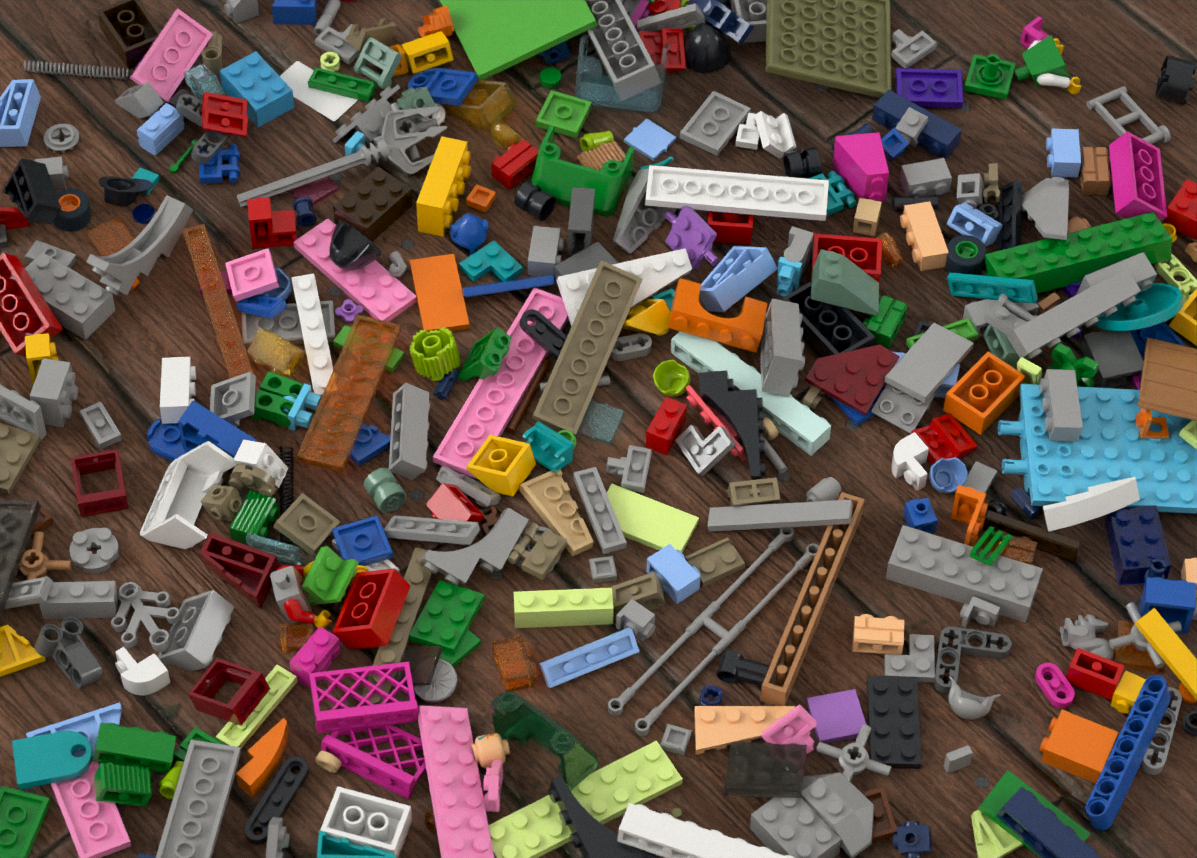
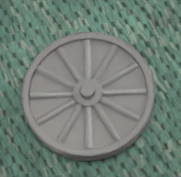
M431 659L424 662L418 667L413 677V688L416 694L422 700L431 703L447 699L457 685L455 669L450 663L442 659Z

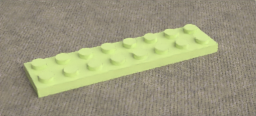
M656 740L567 786L578 802L592 817L603 825L625 814L629 803L642 805L681 785L683 779ZM548 795L488 825L494 858H539L570 842V834L572 833L568 825L564 826L560 819L559 812L561 810L558 804L553 803Z

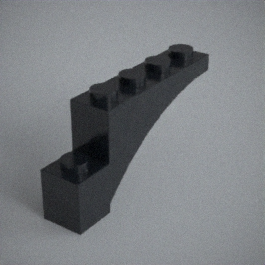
M727 370L699 373L701 399L705 404L708 403L720 413L735 430L749 459L751 479H763L762 476H767L766 462H762L761 456L766 454L765 441L761 440L760 434L765 433L764 419H760L759 413L764 411L763 398H758L756 389L734 391V380L729 379Z
M561 775L551 779L550 789H548L550 799L553 803L558 804L561 810L559 812L560 819L564 826L568 825L572 833L570 834L571 842L575 849H580L583 856L581 858H658L656 854L618 842V834L606 828L590 815L569 790Z

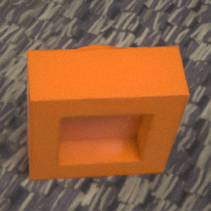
M476 184L466 199V205L486 213L496 199V192Z

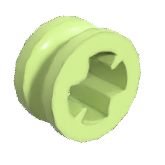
M326 52L321 56V69L337 72L340 69L338 54Z

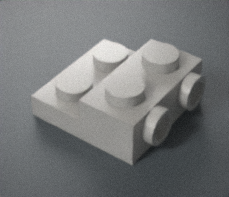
M250 371L211 385V396L209 397L210 411L235 427L239 426L240 419L254 415L256 376Z

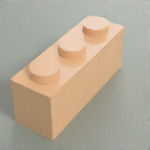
M931 202L905 205L903 215L900 216L901 227L906 229V240L908 245L912 246L914 262L918 263L920 271L946 267V259L949 252Z

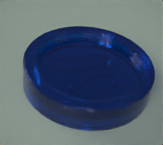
M140 204L133 210V218L140 224L149 223L155 215V209L149 204Z

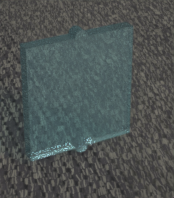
M590 401L576 435L590 438L591 441L596 440L611 445L624 416V410L611 407L607 403L600 404Z

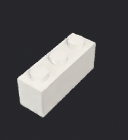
M190 357L162 358L160 392L162 424L178 423L191 402L195 401L191 397L196 396L195 382H192V380H196V366H191Z

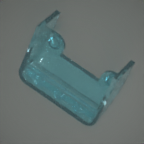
M584 34L580 38L575 97L591 101L592 105L644 112L656 111L662 103L670 44H665L663 47L661 65L654 64L661 83L621 101L609 76L602 75L601 61L596 57L586 56L589 34Z

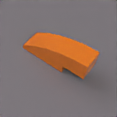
M284 718L247 751L249 762L236 773L238 786L252 798L264 787L281 760L289 735L287 721Z

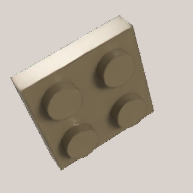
M302 493L275 522L273 527L312 556L332 534V529L338 527L341 521Z

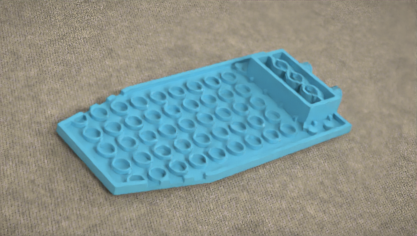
M1021 384L1019 388L1021 410L1017 421L999 420L998 435L1019 436L1021 460H1002V474L1023 475L1024 489L1031 498V506H1046L1066 501V496L1088 492V487L1135 477L1140 500L1119 510L1197 514V449L1179 436L1180 431L1192 420L1151 410L1152 417L1166 418L1169 437L1168 439L1140 438L1139 428L1136 426V414L1141 410L1140 407H1137L1140 390L1077 387L1083 425L1078 442L1050 441L1049 432L1045 431L1046 412L1042 410L1044 394L1040 392L1039 385ZM1156 423L1150 424L1149 429L1156 433L1162 431L1160 425Z

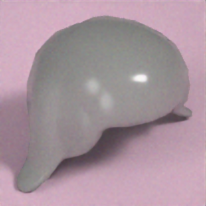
M949 676L951 689L948 701L952 710L963 719L975 720L987 715L994 699L1001 696L998 694L991 697H980L961 690L955 680Z

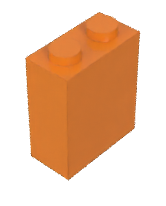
M1061 710L1059 717H1053L1048 729L1051 732L1050 737H1044L1039 750L1043 752L1041 762L1096 784L1116 743L1119 732Z

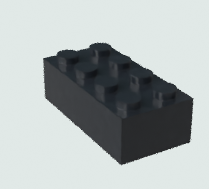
M812 281L782 298V301L799 304V314H802L800 328H803L802 339L820 358L874 346L875 336L848 308L811 299Z

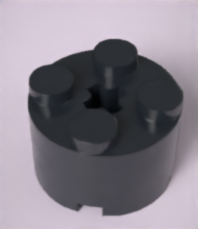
M1167 55L1161 66L1160 71L1162 73L1157 81L1155 95L1161 99L1186 104L1189 97L1188 91H1192L1195 85V78H1192V75L1196 72L1197 62Z

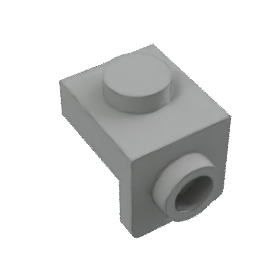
M909 107L895 129L909 144L916 146L918 144L917 137L929 120L926 115Z

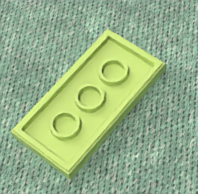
M611 484L607 491L624 537L656 550H661L668 544H671L675 550L683 552L699 523V517L615 484Z

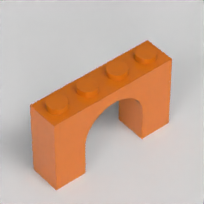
M679 278L672 300L667 328L751 352H757L763 335L767 309L766 302L745 297L738 317H717L707 312L699 303L701 284Z

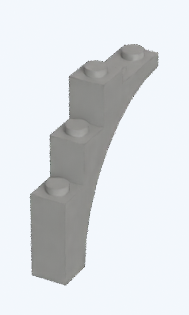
M166 195L149 224L130 244L108 256L98 257L90 254L86 262L93 266V272L101 275L100 282L107 285L105 288L107 291L118 295L119 292L128 295L136 277L140 273L148 276L161 254L169 258L193 209L185 203Z

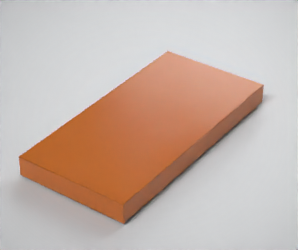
M447 254L409 260L423 330L430 332V330L435 331L437 329L439 331V328L443 327L449 329V331L470 329L455 255Z

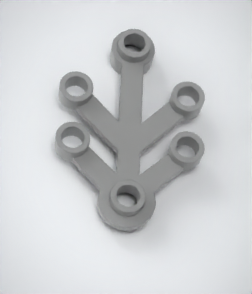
M134 582L123 584L118 593L121 605L116 616L111 620L112 627L116 632H122L127 628L126 632L121 636L123 645L126 648H132L138 643L136 633L142 621L150 634L149 640L153 649L159 652L168 650L171 645V638L168 632L164 629H159L151 617L166 618L170 624H176L181 620L182 616L178 608H166L171 604L169 594L165 591L159 593L142 591L141 587ZM141 601L156 602L158 607L144 606ZM132 606L135 611L128 625L125 618Z

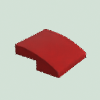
M662 28L660 32H638L658 74L678 72L686 69L683 29Z
M204 92L202 98V130L246 138L248 100Z
M951 413L933 418L930 425L912 430L911 434L915 432L929 448L927 460L932 465L941 458L950 459L956 457L960 460L978 447Z

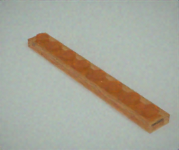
M205 224L183 229V235L229 378L250 371L253 373Z

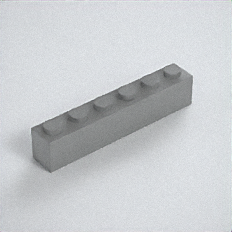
M1126 267L1015 328L1007 335V338L1019 358L1029 356L1032 359L1041 354V349L1045 346H1048L1049 349L1061 342L1060 338L1067 335L1070 338L1080 332L1079 328L1083 325H1086L1087 328L1099 321L1098 317L1104 314L1105 317L1112 315L1118 311L1116 307L1123 304L1126 307L1135 302V296L1141 290Z

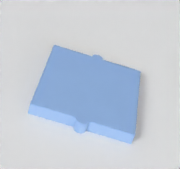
M647 118L638 127H634L633 131L624 139V143L634 147L635 150L653 161L663 152H667V148L676 141L674 135Z

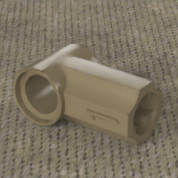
M210 31L213 35L202 50L203 69L206 74L217 75L223 69L222 35H219L216 31Z

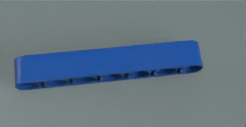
M1160 675L1150 676L1144 682L1086 803V812L1094 829L1106 830L1113 824L1170 703L1171 696L1166 680Z

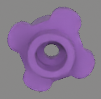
M351 299L344 300V304L336 308L335 313L344 322L352 323L358 319L359 314L363 312V308L360 305L354 304Z

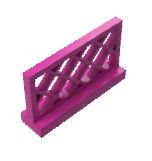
M409 662L309 673L317 733L417 721L418 706L415 700ZM405 671V677L400 683L390 677L393 672ZM376 674L381 679L374 686L365 680L368 675ZM344 677H352L356 680L351 688L340 683ZM327 680L331 685L326 691H323L316 686V681ZM385 681L396 687L389 695L379 689ZM360 684L371 690L364 698L354 692ZM335 687L346 693L339 701L329 695ZM401 690L409 695L410 701L399 702L393 697ZM375 693L385 699L382 704L377 705L368 700ZM350 696L360 702L356 707L352 708L343 703ZM325 699L335 705L331 710L320 711L319 705Z
M393 725L333 731L331 735L327 734L322 740L321 751H326L337 757L342 763L341 767L406 799L412 796L415 785L426 772L425 758L417 759L415 751L423 750L422 740ZM382 729L386 732V735L373 737L371 730ZM367 731L369 738L356 740L354 733ZM350 734L352 741L344 743L337 738ZM402 739L408 743V746L395 748L393 741ZM389 742L391 749L378 751L376 744ZM372 745L373 752L365 753L359 750L358 747ZM411 752L412 760L399 761L398 754ZM393 755L395 763L387 764L381 761L380 758ZM415 766L417 772L412 776L404 772L402 768Z

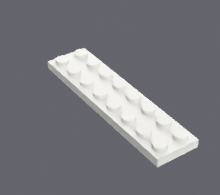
M649 165L645 205L681 209L684 206H689L693 210L826 221L829 181Z

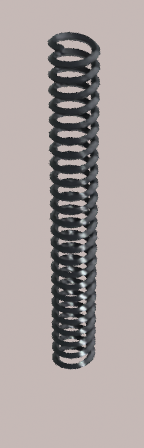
M282 445L280 446V459L282 461H291L284 463L285 465H291L287 466L291 470L286 472H291V474H286V477L291 476V478H284L280 485V517L286 511L283 508L290 507V505L284 506L283 504H292L294 502V449L288 446L282 448ZM280 532V545L285 548L293 547V545L285 546L282 544V542L285 544H291L293 543V541L285 542L284 540L290 539L285 538V535H282V533Z

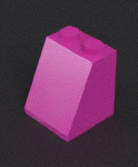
M880 133L835 136L832 163L834 171L842 176L845 183L858 198L885 202L889 170Z

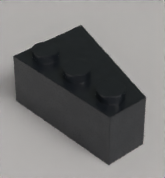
M21 158L2 192L10 196L9 200L18 205L17 209L26 219L51 225L60 214L61 205L59 204L46 164Z

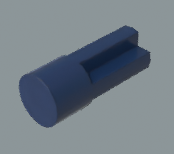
M453 369L452 372L449 371V374H444L443 379L440 380L433 393L435 396H438L439 400L447 398L458 378L459 372Z
M1021 487L1012 490L1013 493L1010 494V497L1031 520L1041 514L1042 510L1039 506H1031L1030 496Z

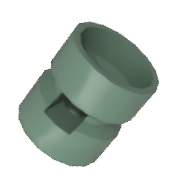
M379 468L373 471L364 481L365 489L374 498L375 504L382 513H390L397 510L407 499L406 492L401 485L397 484V479L388 468Z

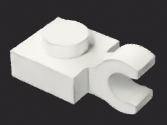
M748 113L746 125L739 124L735 146L757 150L760 135L754 116L756 114Z

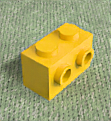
M442 31L401 44L406 55L407 65L413 74L453 61L449 41Z
M49 333L25 336L26 359L33 385L43 358L59 361L55 342H50Z

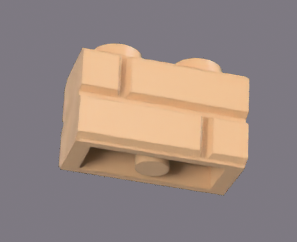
M869 614L855 616L852 652L902 655L904 620H899L894 616H887L885 618H874Z

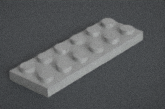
M190 740L156 858H212L241 755V747Z

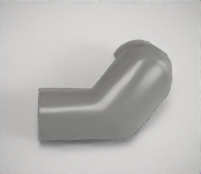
M395 251L389 255L392 262L389 273L391 276L398 278L405 273L407 266L400 253Z

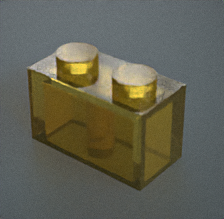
M260 327L247 350V353L254 356L253 361L263 366L267 363L272 366V372L284 376V374L294 375L306 352L272 331Z

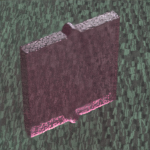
M328 176L289 191L294 195V199L309 197L312 199V205L338 191V187Z

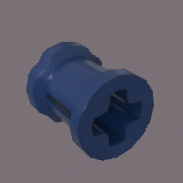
M309 197L297 198L293 202V208L298 215L296 221L302 227L313 225L317 219L316 214L312 211V199Z

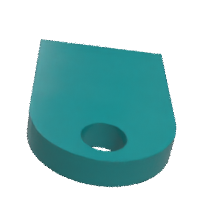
M62 731L12 741L19 789L78 778L89 769L93 759L91 745L87 738L74 731ZM78 749L86 751L82 757H74L72 755Z

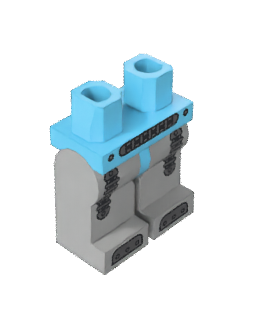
M792 226L789 232L788 248L784 251V257H780L778 261V295L786 296L800 288V283L811 261L813 232Z

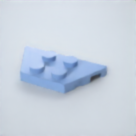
M116 703L26 733L27 738L62 731L78 732L87 738L94 755L100 723H116L119 725L122 713L121 704ZM78 749L72 755L74 757H82L86 751Z

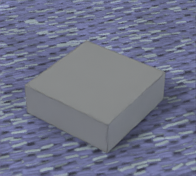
M613 556L589 559L593 584L617 580Z
M667 724L660 744L661 748L665 751L684 756L692 730Z
M969 746L946 754L944 769L947 774L970 765L973 752Z

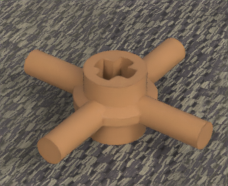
M35 532L32 549L27 550L22 555L21 560L0 559V569H20L21 573L27 577V580L45 577L47 570H71L72 563L71 561L48 560L47 556L41 552L44 533Z

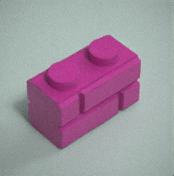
M319 627L289 662L291 673L297 676V681L311 688L309 673L325 672L332 664V660H335L341 653L339 638L322 627Z

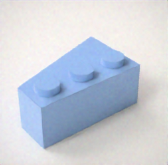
M33 79L12 80L0 97V147L27 146L41 99Z
M733 246L702 282L699 297L707 311L725 312L775 272L778 267L765 247Z

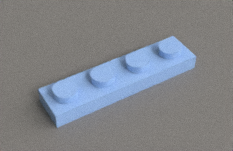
M626 628L539 664L546 685L551 688L638 653L639 649L633 630Z

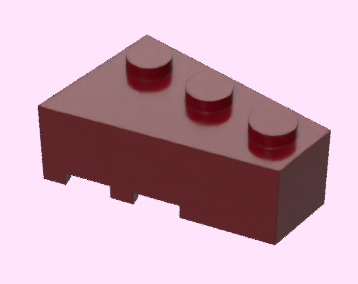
M209 533L200 551L204 565L261 609L272 586L270 574L280 567L277 556Z

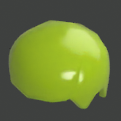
M675 360L661 362L655 368L653 374L654 383L658 390L669 397L682 395L691 381L687 368Z

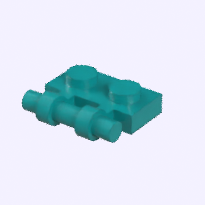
M831 171L828 174L829 179H826L823 173L808 178L829 181L826 216L843 210V203H847L850 208L856 206L857 202L854 199L853 192L847 189L844 185V179L835 171Z

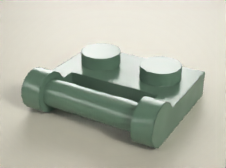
M369 36L354 66V71L369 77L385 90L388 86H391V78L403 55ZM368 61L383 69L382 74L380 75L370 69L367 65Z

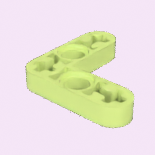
M1171 254V260L1163 261V264L1161 262L1155 263L1154 267L1169 285L1180 289L1184 305L1197 289V280ZM1180 275L1185 278V281H1176L1174 276Z

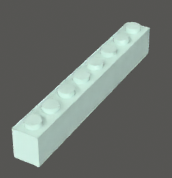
M681 331L671 339V353L696 372L727 370L729 379L734 380V391L756 389L758 398H763L764 411L759 412L760 419L763 417L769 418L779 433L810 456L830 439L831 425L826 419L817 416L808 406L795 400L791 394L787 397L763 392L761 374L753 366H749L740 360L738 355L725 349L720 342Z

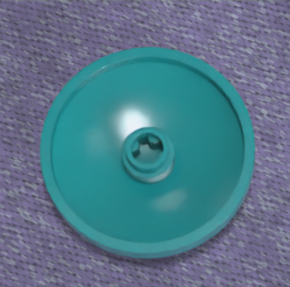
M1153 283L1151 288L1141 291L1135 296V302L1126 307L1123 304L1116 307L1118 311L1108 317H1105L1104 314L1098 317L1099 321L1094 325L1110 331H1129L1159 324L1175 316L1182 309L1184 303L1180 289L1173 285Z

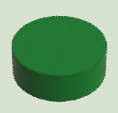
M552 67L543 69L540 73L541 85L549 89L558 87L561 84V72Z

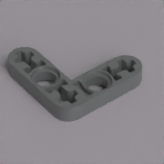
M182 94L176 104L177 111L202 127V117L200 116L202 114V101L190 94ZM206 131L195 143L191 153L192 159L199 164H207L232 135ZM208 138H215L219 143H212ZM204 148H206V153L204 152L203 154H201Z
M953 626L944 628L941 631L934 680L936 690L944 694L950 692L951 681L948 677V684L943 683L944 672H949V676L957 684L961 653L1003 659L1010 653L1012 645L1010 638L1000 633ZM948 636L953 637L952 648L947 647ZM973 638L979 639L982 645L979 647L971 646L969 640ZM987 641H990L989 648H986ZM997 643L1002 644L1003 648L997 649ZM943 656H951L955 662L946 664L941 658Z

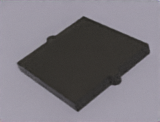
M422 645L421 647L406 648L402 662H409L413 688L415 686L431 685L443 649L441 646ZM398 671L396 681L400 683L403 680L405 671Z

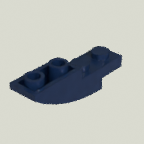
M689 0L687 5L696 3L707 21L740 44L744 43L754 28L753 25L718 0Z

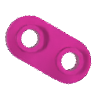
M1053 663L1039 665L1036 670L1035 680L1045 696L1057 708L1069 707L1073 702L1075 692L1064 674ZM1044 677H1049L1051 680H1046ZM1057 696H1063L1065 699H1060Z

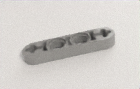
M1168 687L1170 696L1173 698L1170 709L1167 708L1163 715L1168 717L1171 723L1169 725L1160 723L1154 737L1163 738L1166 744L1158 746L1151 741L1141 762L1142 769L1150 775L1159 774L1164 768L1182 702L1181 693L1172 687ZM1153 753L1158 754L1155 765L1150 764Z

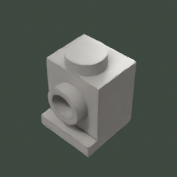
M980 173L958 175L957 200L959 204L967 203L973 209L983 205V189L985 184Z
M631 599L617 614L616 628L618 630L631 628L634 636L643 641L645 637L649 638L655 631V614Z

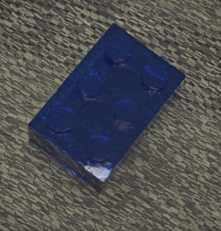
M1157 506L1126 507L1107 514L1105 529L1119 585L1145 583V573L1150 568L1151 561L1157 558L1164 560L1166 563L1163 574L1164 579H1167L1171 562Z

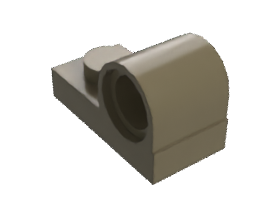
M655 572L610 587L612 588L613 608L617 612L621 611L631 599L648 610L659 609L665 604L662 581Z

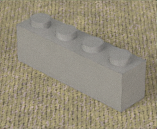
M408 383L403 384L393 393L389 469L395 474L414 480L427 468L426 451L428 448L427 431L429 429L428 412L430 410L429 392Z

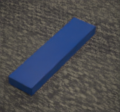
M554 275L462 287L464 297L554 285Z

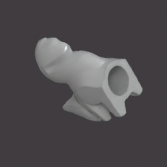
M1091 614L1086 615L1085 618L1082 615H1078L1075 625H1073L1070 618H1065V626H1060L1063 646L1071 647L1075 650L1080 648L1109 660L1113 658V649H1111L1109 641L1096 638L1095 635L1105 631L1104 628L1108 626L1107 622Z

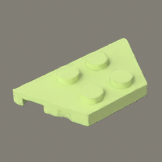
M977 810L971 815L978 858H1002L1023 846L1020 841L981 811Z

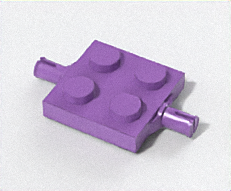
M684 206L678 217L672 210L665 213V218L672 223V229L665 242L673 251L686 249L692 270L699 269L704 259H707L712 266L718 263L719 258L711 252L712 243L717 233L691 207Z

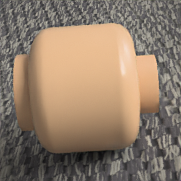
M498 733L478 736L475 739V743L471 744L475 762L479 763L482 768L491 767L493 760H502L504 764L506 760L505 755L510 754L507 739L502 740Z

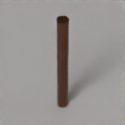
M545 358L525 392L507 427V432L510 434H515L551 364L549 359Z

